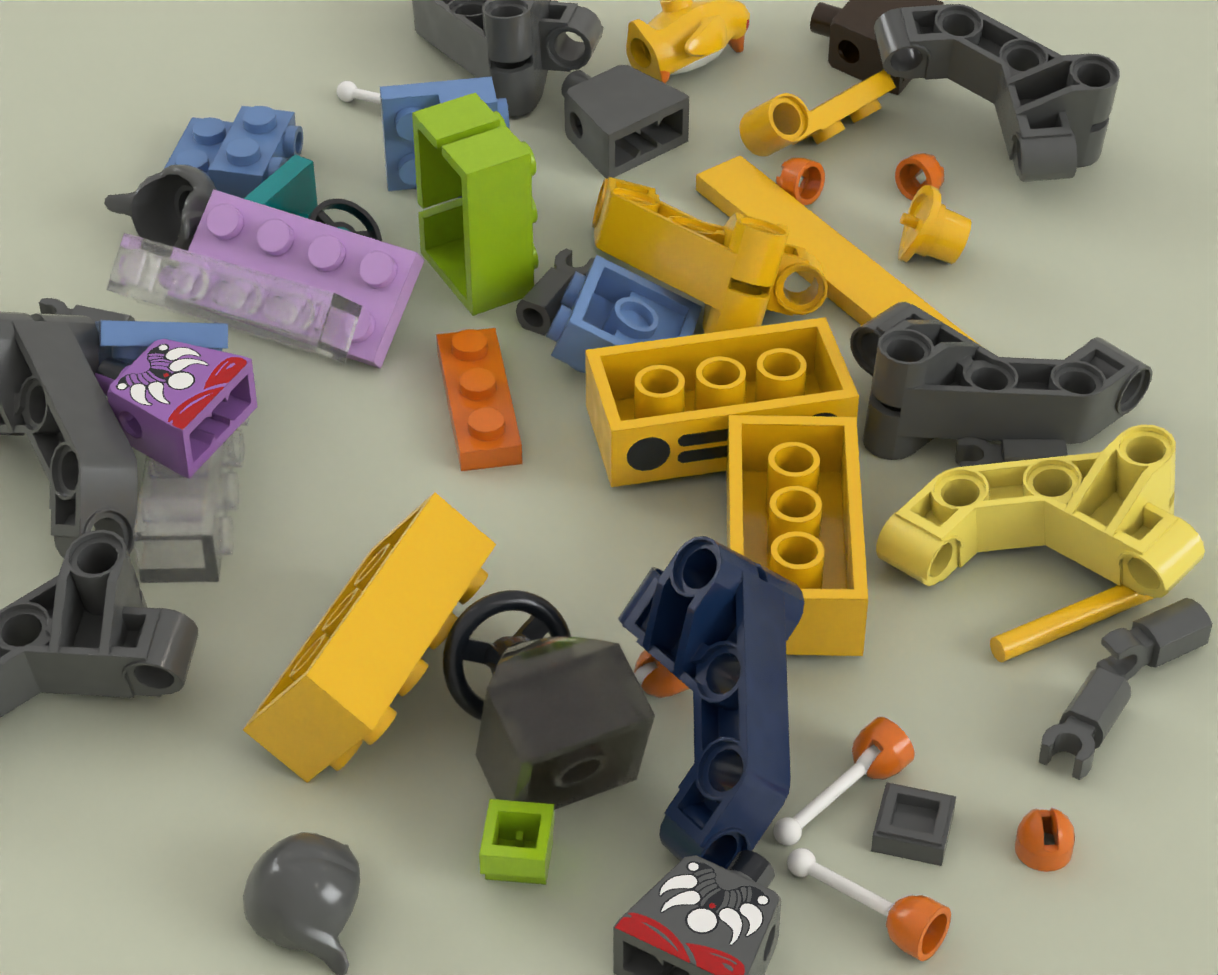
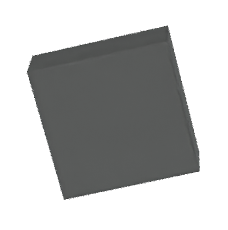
M886 782L872 836L871 851L942 866L954 816L956 796Z

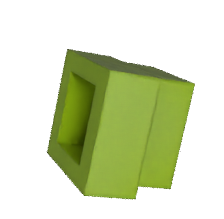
M489 799L479 853L480 874H485L486 880L546 885L553 846L554 804Z

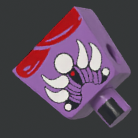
M161 339L154 341L132 364L108 357L101 362L95 373V377L105 396L108 397V402L131 447L189 479L258 407L252 359L173 340Z

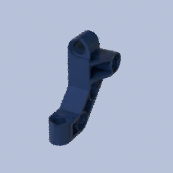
M706 536L694 537L685 542L664 571L652 567L618 617V620L623 624L624 628L638 638L636 642L693 691L694 764L678 786L680 790L664 812L665 817L661 823L659 833L661 843L680 861L684 857L696 855L727 869L738 852L742 850L752 851L784 805L789 794L791 775L786 641L802 617L804 598L801 589L796 583Z

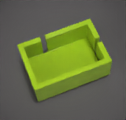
M476 92L412 112L418 204L424 209L462 196V198L418 212L421 254L472 316L523 299L534 287V269H537L539 265L538 254L533 244V223H536L538 214L532 197V176L536 174V160L532 149L525 141L521 142L510 131L501 114L497 111L493 112Z

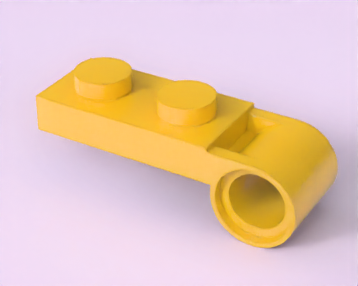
M882 70L810 111L797 96L782 93L743 115L739 126L740 136L746 148L758 156H769L810 136L813 137L817 145L845 130L841 119L850 115L853 123L881 109L882 106L877 98L895 89L896 86L890 74Z

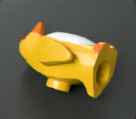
M660 0L663 11L657 14L648 24L640 19H636L628 25L626 53L631 67L666 83L670 75L683 74L713 61L721 54L727 44L735 52H742L744 50L745 33L749 27L750 13L743 3L736 0Z

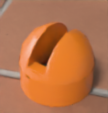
M926 153L914 154L898 164L895 171L897 187L910 200H913L917 191L924 185H930L939 190L944 182V168L940 166L934 155ZM924 172L926 180L920 184L916 177Z
M791 158L781 165L783 170L780 177L776 176V184L803 205H809L816 201L825 183V172L822 165L806 158ZM802 177L803 180H802V182H801V184H800V187H799V181H800V178Z
M1033 809L1023 817L1018 826L1015 852L1018 858L1032 869L1044 872L1059 870L1071 860L1075 842L1074 827L1068 816L1057 809ZM1044 833L1053 835L1054 845H1044Z

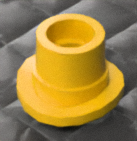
M924 185L915 194L908 213H903L900 218V223L904 225L898 260L906 263L915 253L923 257L927 255L949 264L955 263L967 243L971 230V219L947 209L941 203V193L938 188Z

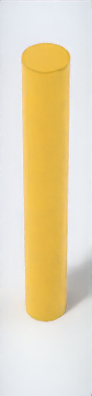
M1123 584L1121 586L1117 585L990 639V648L994 657L1002 663L1154 598L1148 595L1143 596Z

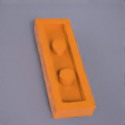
M496 328L466 329L459 332L436 334L437 353L461 471L523 464L522 444Z

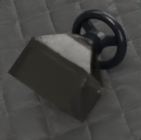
M506 590L489 594L474 602L458 617L447 636L442 660L444 679L455 702L466 713L481 720L475 755L496 799L554 804L555 810L637 780L655 714L619 643L571 637L568 625L556 607L546 599L526 591ZM505 611H522L531 615L513 636L499 638L494 643L470 638L482 622L495 614ZM547 633H549L550 637L543 638ZM463 660L485 664L491 669L492 678L486 689L485 700L478 696L469 686L464 673Z

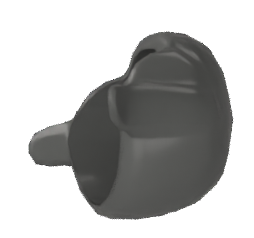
M171 165L162 172L146 178L134 192L108 195L105 198L104 204L109 211L131 216L137 234L150 251L165 257H180L187 254L213 189L216 190V187L211 178L199 168L190 165Z
M301 832L282 839L261 855L248 876L243 894L246 920L256 934L262 938L272 941L283 948L305 950L323 960L336 975L347 974L349 962L339 942L338 935L351 916L358 898L360 886L359 863L350 850L349 845H343L336 840L317 833Z

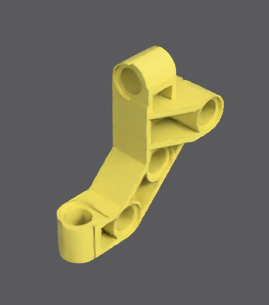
M1142 424L1123 431L1101 452L964 466L945 470L932 479L886 521L876 544L878 558L927 586H932L939 581L945 580L957 567H963L977 552L1046 545L1119 586L1123 584L1143 596L1148 595L1153 598H1162L1168 594L1203 559L1205 549L1203 541L1196 530L1183 519L1174 516L1176 441L1172 434L1164 428Z

